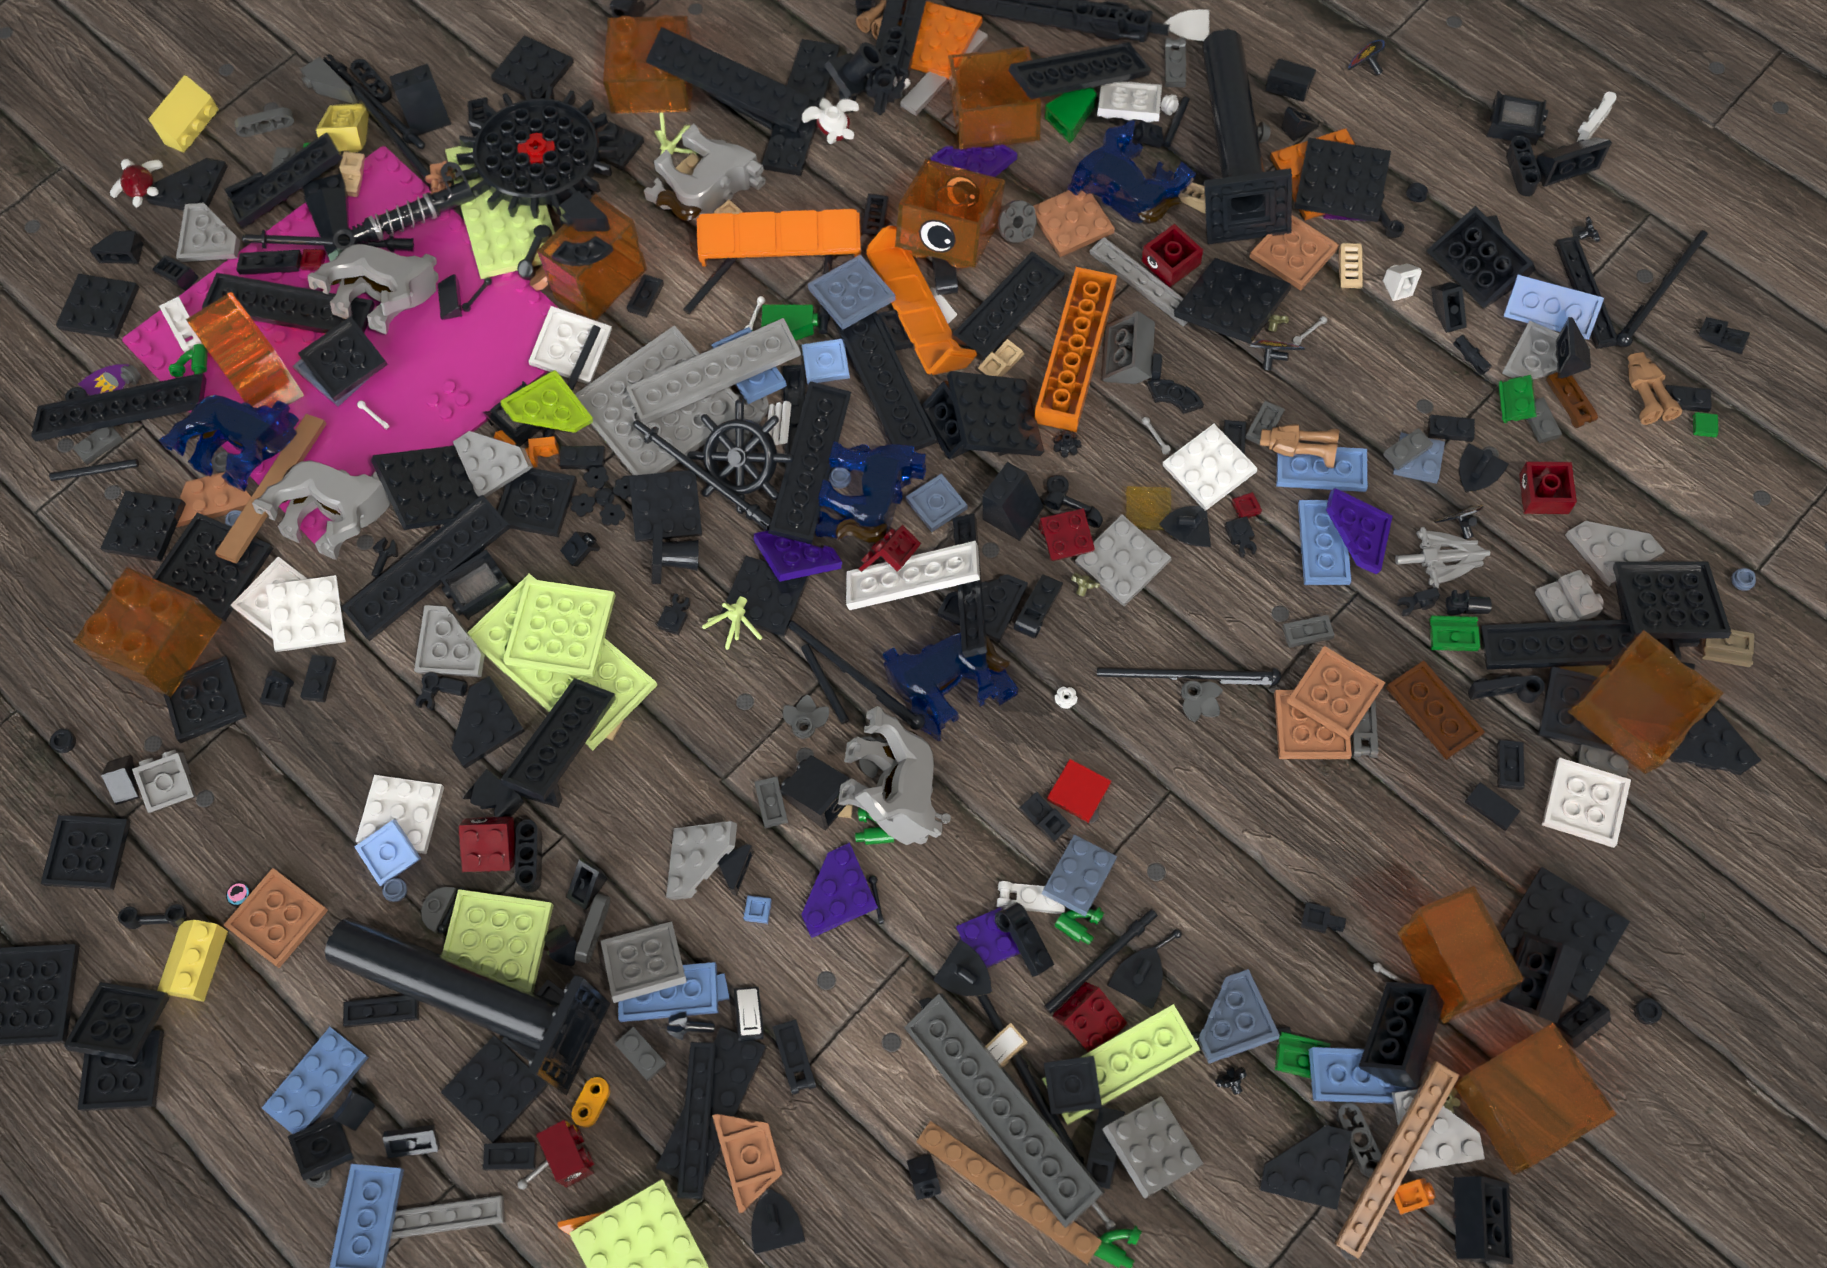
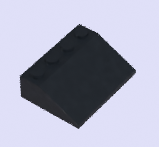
M1476 206L1426 250L1483 309L1513 289L1517 274L1529 277L1536 271L1534 262ZM1467 229L1464 235L1468 246L1479 248L1480 255L1468 257L1460 234L1461 231ZM1474 236L1477 240L1470 241L1469 238ZM1486 250H1489L1491 252L1488 254H1483Z

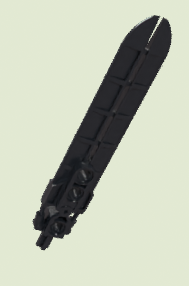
M887 0L875 45V48L881 54L882 65L869 73L866 86L867 96L874 97L873 111L877 112L878 115L885 113L887 102L894 103L895 99L902 97L905 87L904 82L909 77L913 62V53L926 0H907L904 15L902 14L906 0Z
M943 0L949 6L961 11L1094 33L1096 37L1119 40L1122 37L1145 42L1149 33L1168 36L1170 29L1169 24L1152 22L1153 12L1150 10H1135L1123 3L1111 1L1100 3L1088 0Z

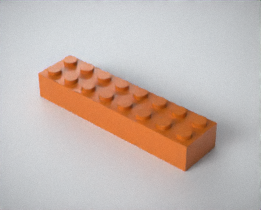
M1080 267L1075 268L1035 409L1037 424L1077 432L1115 294L1117 275Z

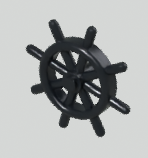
M741 399L735 401V419L725 421L718 426L707 414H703L701 421L711 433L706 440L704 451H690L687 453V457L691 460H704L706 471L744 500L745 494L756 492L761 488L772 499L777 500L779 493L769 483L776 470L777 462L790 463L794 460L792 454L777 453L774 440L769 434L779 422V418L774 415L763 426L755 421L744 419V402ZM732 429H735V444L726 435ZM744 429L754 434L745 445ZM719 441L729 452H716ZM759 442L763 447L764 453H755L759 451L755 448ZM717 461H728L729 463L720 471ZM752 462H764L761 473ZM735 468L736 484L727 479L728 475ZM745 469L755 479V481L745 485ZM708 484L703 489L702 496L709 497L715 488ZM736 505L737 513L743 514L744 510Z

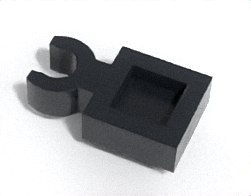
M1247 516L1226 522L1225 528L1232 545L1239 544V555L1242 558L1245 557V548H1249L1252 554H1255L1257 550L1256 544L1250 541L1254 539L1255 535Z
M675 594L672 598V608L665 606L657 627L679 636L688 617L687 613L683 611L689 608L690 599L686 597L684 603L679 604L680 597L678 594Z

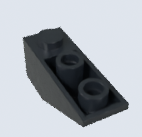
M1102 1107L1098 1112L1087 1170L1102 1188L1112 1190L1118 1155L1102 1129L1125 1116V1112Z

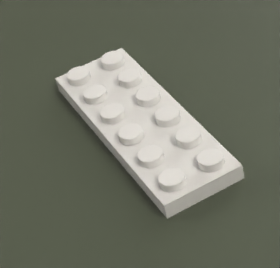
M976 541L914 555L909 558L899 571H896L887 562L868 566L863 572L859 569L847 571L846 605L849 610L980 580L978 545Z

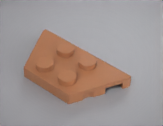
M230 471L187 481L180 496V499L186 505L176 528L188 525L197 512L209 518L227 515L232 510L242 511L251 499V496Z
M714 1114L712 1116L739 1213H742L782 1175L769 1123Z

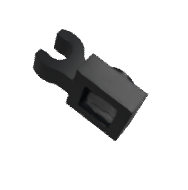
M1437 587L1417 592L1412 597H1402L1396 604L1397 606L1406 605L1408 609L1403 610L1401 613L1403 617H1406L1413 610L1420 608L1427 610L1435 606L1440 594Z
M1306 902L1301 928L1325 933L1327 927L1332 930L1343 932L1347 919L1329 915L1330 907Z

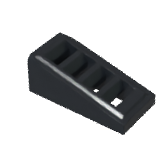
M487 97L468 101L469 119H474L483 124L489 119L485 114L484 108H481L485 104L489 105ZM471 129L473 136L476 137L478 132Z
M868 193L862 234L876 236L884 228L889 196ZM872 205H879L882 208H875ZM871 212H878V213H881V215H874V214H870V213H871ZM869 218L878 219L880 223L869 221ZM868 225L877 226L879 230L867 229Z
M167 255L152 269L156 274L184 291L188 290L198 279V275L189 266Z

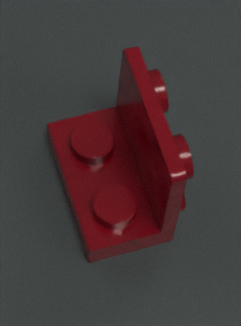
M1084 508L1040 518L1038 527L1040 534L1045 536L1051 561L1094 552L1095 547Z
M903 525L897 530L892 528L883 537L885 540L880 539L871 547L873 552L869 551L861 559L863 564L859 570L863 572L876 559L882 556L896 571H899L921 543Z
M1085 982L1052 1015L1058 1024L1069 1029L1087 1053L1113 1039L1127 1025V1021L1102 990L1088 982Z

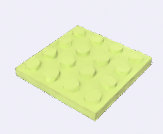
M526 579L504 656V663L594 678L616 596L614 591Z
M458 889L442 955L534 992L545 944L544 938L547 935L554 905L551 902Z
M664 1179L659 1180L569 1233L587 1268H709Z

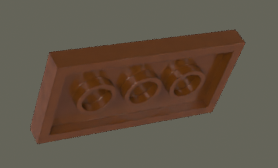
M1424 660L1389 683L1386 687L1446 760L1485 733Z

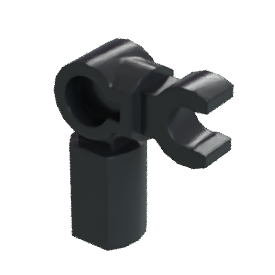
M1453 590L1451 596L1445 599L1446 611L1449 615H1459L1464 611L1466 614H1489L1492 608L1490 597H1470L1469 590H1465L1464 593L1460 594L1457 593V590Z
M428 672L422 677V694L417 697L415 704L418 708H421L423 702L428 701L427 708L432 711L435 707L434 696L437 695L439 690L443 693L464 697L468 683L447 677L441 679L436 673Z

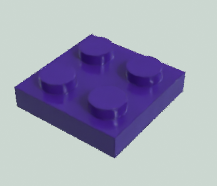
M1001 907L956 926L960 939L980 955L987 968L1020 954L1010 932H1002L995 923V914L1001 911Z

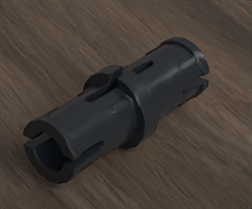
M1464 335L1459 336L1453 342V345L1464 355L1465 361L1467 363L1470 362L1480 375H1484L1492 368V365L1480 354L1479 348H1475Z

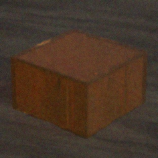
M1029 47L1002 49L987 53L975 52L948 55L949 94L959 149L1040 141L1041 100L1040 98L1030 99L1008 71L1011 64L1032 60Z
M595 194L590 201L607 216L610 225L609 231H576L571 225L568 227L564 224L537 250L555 300L576 315L594 321L647 270L643 252L639 248L638 235L633 219ZM594 236L610 244L614 250L604 259L585 266L564 265L554 261L551 256L564 241L583 243L591 240Z
M232 292L186 319L260 423L304 396L273 346Z
M1643 630L1625 645L1568 712L1641 772L1646 774L1663 765L1684 740L1689 729L1706 715L1724 693L1697 671L1680 662L1669 649Z
M1475 886L1419 907L1411 916L1410 922L1405 924L1398 932L1423 983L1433 984L1444 1001L1440 1015L1443 1024L1498 1002L1524 980Z
M1554 1023L1469 1072L1454 1085L1472 1114L1485 1127L1492 1144L1513 1175L1534 1166L1617 1115Z

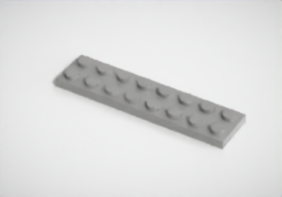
M784 318L629 385L626 389L641 422L646 424L801 355V352Z

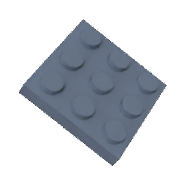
M861 255L808 283L809 291L842 330L896 300L892 290Z

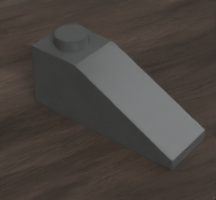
M320 57L300 69L304 76L302 81L308 89L312 88L317 94L356 104L358 102L352 89Z

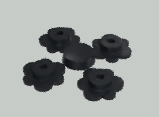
M591 467L590 472H586L583 478L589 488L595 487L599 489L595 494V499L591 496L588 497L586 493L580 496L576 495L571 499L573 504L571 505V510L576 512L579 517H583L587 513L593 512V506L597 502L600 506L604 507V510L600 512L602 523L606 526L611 524L616 526L626 515L621 505L617 504L614 506L612 504L614 502V494L620 495L622 499H626L628 496L631 497L629 475L624 476L622 480L617 479L615 481L616 486L612 491L609 488H603L604 482L609 480L608 475H606L607 470L604 467Z

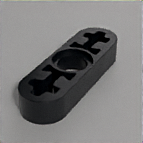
M356 59L351 63L350 68L354 77L380 103H386L391 99L392 94L388 85L366 60ZM371 78L376 79L375 82L371 84L366 83L367 80Z

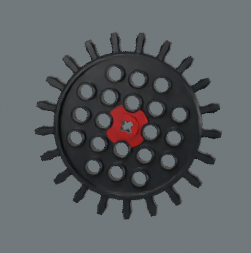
M548 86L546 96L542 99H533L530 88L526 87L524 92L526 100L513 103L507 93L503 94L506 107L498 112L488 104L483 105L485 114L489 119L484 124L471 118L468 120L470 129L478 132L477 136H459L461 147L473 148V152L456 154L459 165L475 164V167L464 170L463 174L467 182L477 178L481 180V182L471 187L475 199L488 190L493 193L487 200L489 209L493 210L503 199L510 202L508 205L510 217H515L519 205L530 206L534 219H538L539 206L552 204L556 214L561 215L559 207L561 204L559 201L571 197L584 186L597 193L601 191L599 182L592 179L595 173L611 177V165L600 163V159L617 158L616 147H601L600 143L616 140L614 129L597 132V128L608 124V119L605 112L592 119L587 116L595 109L591 99L578 109L573 106L576 97L572 90L567 94L564 101L554 100L555 96L552 86Z

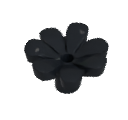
M1588 216L1585 218V229L1578 232L1581 240L1590 236L1595 242H1599L1601 239L1599 233L1594 229L1593 221Z
M1063 430L1061 436H1055L1053 449L1055 452L1061 451V457L1067 458L1069 452L1072 455H1076L1078 453L1077 448H1081L1082 443L1080 440H1077L1078 435L1075 432L1069 434L1067 430Z
M1229 1067L1226 1069L1227 1074H1221L1215 1080V1084L1218 1087H1230L1233 1094L1237 1095L1243 1091L1240 1084L1242 1083L1241 1080L1247 1076L1244 1067H1239L1234 1070V1067Z

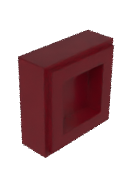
M303 249L301 269L317 271L325 262V250Z
M1253 492L1232 499V504L1239 518L1246 516L1251 518L1262 512Z

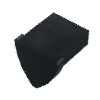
M271 670L266 676V683L260 702L262 705L285 708L294 682L284 674Z
M562 925L544 938L549 949L548 955L560 964L573 966L576 962V940L574 937H571L566 926Z
M353 1087L333 1117L337 1122L356 1131L376 1105L359 1088Z

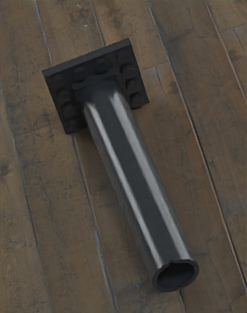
M1231 29L1214 31L1203 41L1202 49L1222 178L1204 180L1207 245L1261 238L1273 234L1272 236L1292 233L1291 168L1264 172L1241 35Z
M349 917L341 920L332 931L333 935L329 936L325 948V958L330 964L537 1050L530 1058L528 1071L557 1092L566 1096L611 1004L584 978L574 975L572 981L567 983L564 989V997L561 1003H557Z

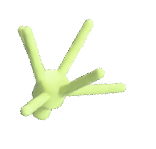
M661 112V130H655V134L661 142L659 148L662 150L661 154L666 149L671 155H673V152L698 154L692 149L676 148V144L682 138V134L690 125H685L672 142L666 139L664 113Z
M741 596L736 604L729 605L723 603L722 606L728 609V611L709 618L708 622L702 626L703 629H706L726 617L732 620L725 645L727 650L730 648L734 631L735 640L739 639L741 620L759 640L762 639L760 633L744 616L745 610L743 608L747 599Z

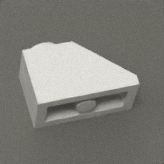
M1410 264L1394 265L1387 269L1383 282L1392 301L1413 296L1422 272L1420 268Z

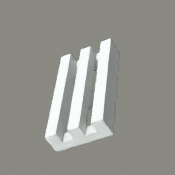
M783 401V404L780 402L776 403V406L774 404L769 405L768 420L774 415L779 418V422L769 432L775 445L788 443L791 403L788 401Z

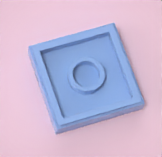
M842 339L802 344L807 384L810 381L821 383L850 378L845 345Z
M393 819L355 846V849L379 886H383L388 880L395 878L421 859L396 819Z

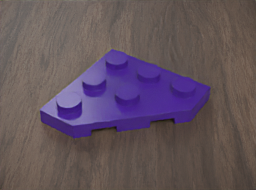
M994 144V147L982 148V145H965L964 149H953V146H945L931 157V163L950 176L959 174L972 178L981 189L1017 160V152L1004 144Z
M1334 488L1330 491L1326 507L1328 515L1356 565L1374 574H1378L1382 569L1392 515Z
M769 531L754 533V542L779 582L841 569L842 567L841 559L831 547L824 546L820 548L804 542L768 534Z
M850 843L828 852L801 915L811 938L878 908Z

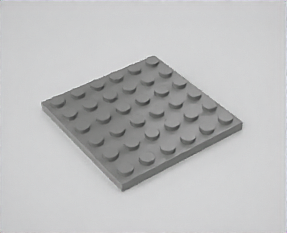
M675 325L575 394L593 417L591 425L632 475L665 473L679 463L678 460L653 441L646 444L644 442L645 435L633 427L635 420H641L626 389L629 385L700 355ZM728 387L650 421L645 425L650 429L654 426L658 427V435L687 456L688 452L696 451L703 446L711 433L701 421V416L707 414L717 426L725 421L735 419V401L739 398ZM744 405V416H745V415H747L749 412H748V409L746 408V406Z

